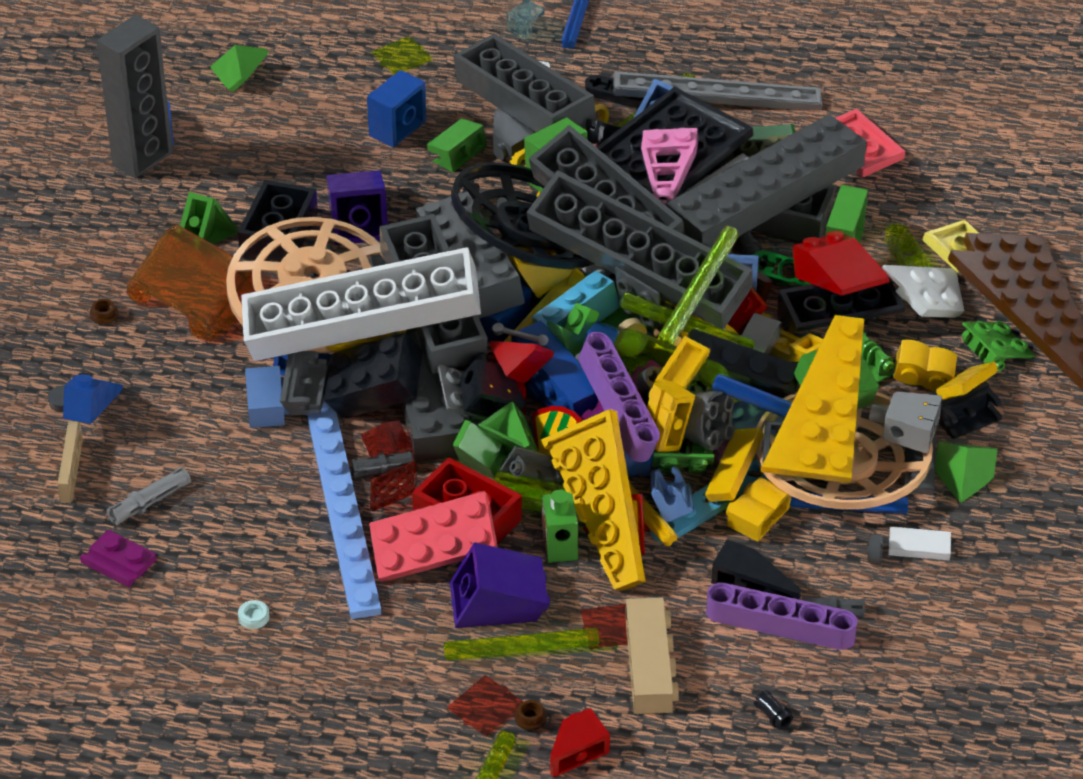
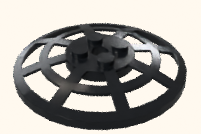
M480 163L469 166L456 177L451 190V201L454 209L461 220L487 243L513 257L545 267L576 269L595 264L585 258L568 260L573 256H581L529 229L526 212L537 199V196L514 190L512 179L545 188L533 177L531 168L508 163ZM484 177H500L503 189H491L480 193L470 181ZM462 187L474 198L472 213L466 211L460 201L459 192ZM494 198H506V202L500 204L499 207L495 206L489 200ZM481 205L495 215L494 220L481 217ZM488 227L497 229L506 238L500 239ZM514 245L531 248L534 253L516 248ZM552 247L564 253L548 255L544 249Z

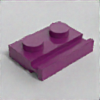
M109 529L89 547V552L86 555L82 554L80 556L82 564L127 587H130L157 560L156 553Z

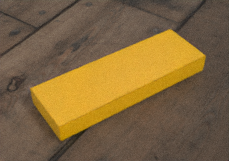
M996 362L967 368L937 388V395L942 396V400L967 394L997 373Z
M760 427L734 430V435L729 441L706 490L705 496L709 502L735 500L764 436Z

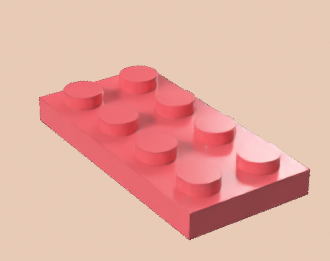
M485 491L369 523L378 579L381 582L463 561L474 542L498 547L489 498Z

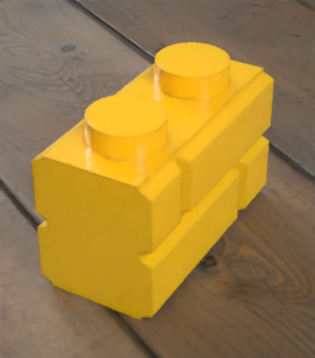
M656 382L649 392L647 409L660 433L655 450L658 452L679 451L695 395L685 390L676 382Z

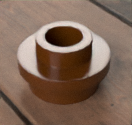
M109 299L95 301L90 309L91 320L98 324L111 323L118 317V308Z
M526 700L515 711V722L524 730H537L546 723V710L538 701Z

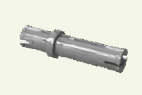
M179 467L138 492L133 491L129 493L126 499L107 508L109 519L113 524L119 525L137 513L140 515L146 512L147 507L190 484V475L185 468Z

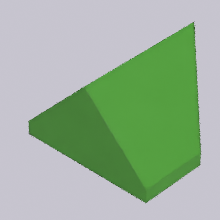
M234 45L210 68L229 91L234 92L246 82L269 51L266 48Z
M189 192L175 245L201 252L205 247L237 235L239 229L216 199Z
M513 401L478 425L479 428L503 443L508 456L515 446L539 452L525 415Z
M938 441L935 472L958 501L962 503L994 478L997 448Z

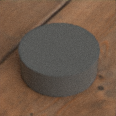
M65 385L53 388L48 394L49 406L54 411L63 412Z
M871 534L868 543V562L881 565L883 534Z

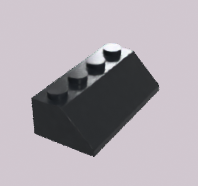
M891 279L888 283L846 295H839L809 284L779 290L777 316L781 321L784 331L793 333L830 326L835 315L868 319L905 312V306L900 296L895 292L896 289Z

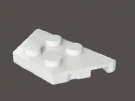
M883 265L881 267L899 286L895 292L902 299L906 300L921 317L955 318L964 312L957 272L953 268Z

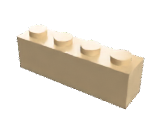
M663 597L626 599L625 620L634 714L672 713L673 701L679 700L678 682H672V677H676L675 658H669V653H673L674 650L673 634H667V629H671V612L664 609Z

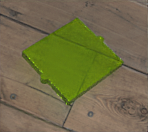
M410 36L371 51L372 55L380 61V65L385 66L393 75L400 70L406 71L432 60V57L423 49V46L418 45Z

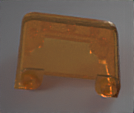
M172 225L162 234L127 283V294L132 301L146 304L150 301L152 295L187 315L189 330L198 339L203 338L211 343L238 321L231 310L226 286L228 267L233 256L181 226ZM252 271L236 272L235 274L236 291L241 303V295L255 292L252 282Z

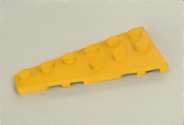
M834 316L761 466L760 472L844 483L851 482L864 319Z
M608 409L541 439L544 448L549 449L553 457L551 462L554 468L559 470L564 480L563 486L565 491L573 494L575 511L580 521L587 526L589 531L588 537L591 543L596 545L601 555L600 562L614 590L623 591L645 583L646 580L617 411Z

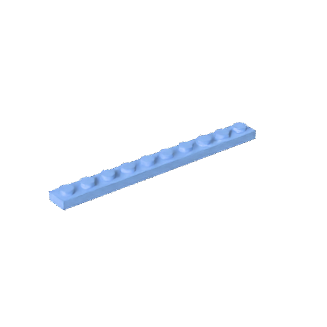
M323 398L321 414L306 416L350 618L356 619L381 615L380 601L337 413Z

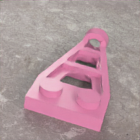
M697 128L643 130L641 150L652 194L657 199L659 197L668 198L667 200L659 199L664 205L677 197L697 154ZM680 155L678 161L674 163H658L656 156ZM675 174L673 181H658L657 175Z

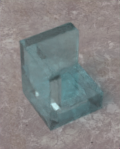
M530 0L523 1L506 13L507 32L526 42L532 37V22L543 16L545 9Z

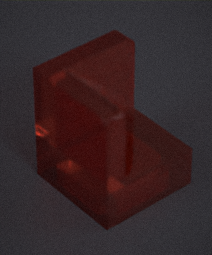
M400 420L384 422L361 434L370 458L377 457L378 453L390 455L395 451L411 447Z

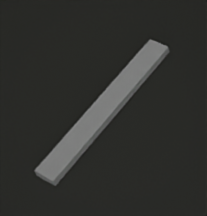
M614 71L613 90L614 95L644 98L655 78L673 87H677L705 103L791 110L822 109L821 88Z

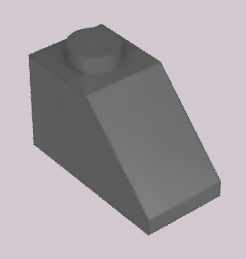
M497 108L494 110L493 153L499 160H505L509 163L515 152L518 153V151L525 148L524 138L535 132Z

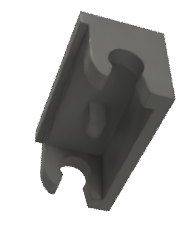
M301 351L288 354L280 402L291 416L321 414L330 363L327 359H317L319 353L316 351Z

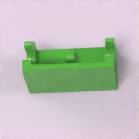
M462 118L427 144L428 151L438 154L441 160L436 158L432 162L451 172L456 171L487 147L483 125Z

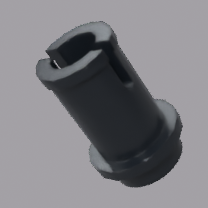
M768 690L762 691L756 696L755 699L757 701H754V706L770 719L772 727L785 729L791 724L793 715L788 706H783Z

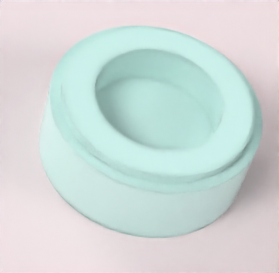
M247 601L238 609V620L245 628L258 629L269 621V608L261 601Z

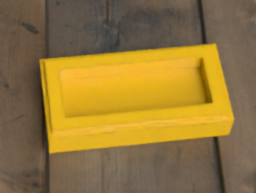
M684 336L655 379V383L672 381L678 383L686 390L709 356L710 349Z

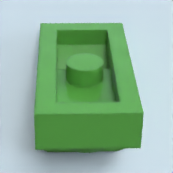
M576 302L574 308L568 314L564 328L548 320L547 326L575 357L581 352L586 334L596 322L599 312Z

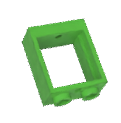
M846 185L840 186L826 226L825 237L828 232L842 231L844 235L853 237L860 243L865 225L867 189Z

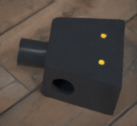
M485 353L475 355L472 359V364L461 375L460 383L465 412L490 417L512 401L520 411L526 405L516 381L506 377L501 366L491 363L489 356Z

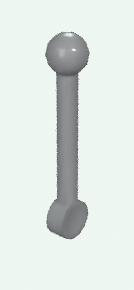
M496 323L492 327L493 333L497 336L502 334L536 341L541 346H545L549 340L544 334L536 336L507 329L501 323Z

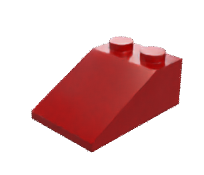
M842 231L828 232L827 236L822 238H806L803 240V243L793 245L795 278L839 295H846L890 282L887 273L855 238L844 235Z

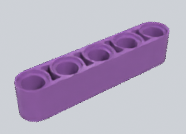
M592 332L584 342L578 358L579 363L604 411L608 409L617 411L622 444L626 454L637 462L648 461L659 440V430L611 339L604 333Z
M727 583L713 584L707 590L706 614L712 621L840 650L849 649L855 643L857 618L848 610Z

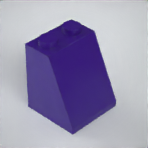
M381 171L326 175L331 219L358 227L373 236L377 241H380V226L388 225L386 190ZM333 228L334 234L347 238L354 244L366 243L353 234ZM334 241V244H335V245H342V244H340V243Z
M474 542L450 581L455 628L537 622L541 614L547 611L550 603V596L546 590L547 575L543 570L542 558Z

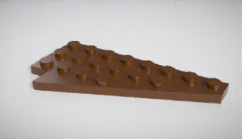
M966 233L963 242L967 251L951 250L948 256L949 262L1083 391V318L1043 236L1035 234Z

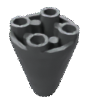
M717 390L692 393L695 395V399L683 438L708 450L718 449L725 440H731L734 435V425L731 423L734 398Z

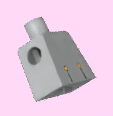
M895 392L889 406L872 403L869 421L884 423L883 438L886 441L928 454L940 419L942 396Z

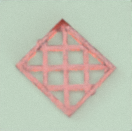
M415 461L371 479L370 509L372 512L412 495V492L417 488V463ZM394 478H398L393 484L390 483ZM404 479L407 480L403 485H399ZM385 487L388 488L384 493H380ZM394 489H398L393 495L390 494Z

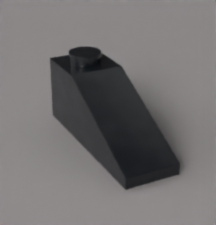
M726 540L712 564V584L727 583L800 600L801 589L757 550L743 544Z

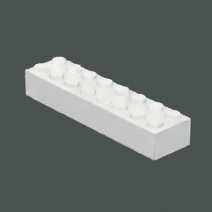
M468 247L241 295L244 343L253 361L481 314L477 272Z

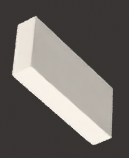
M890 527L888 555L950 561L951 532Z

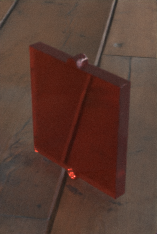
M626 604L580 610L584 624L582 631L586 632L590 649L628 644L625 619Z
M485 675L452 702L447 709L462 719L464 725H470L484 736H488L509 718L523 701L510 693L506 686H500Z

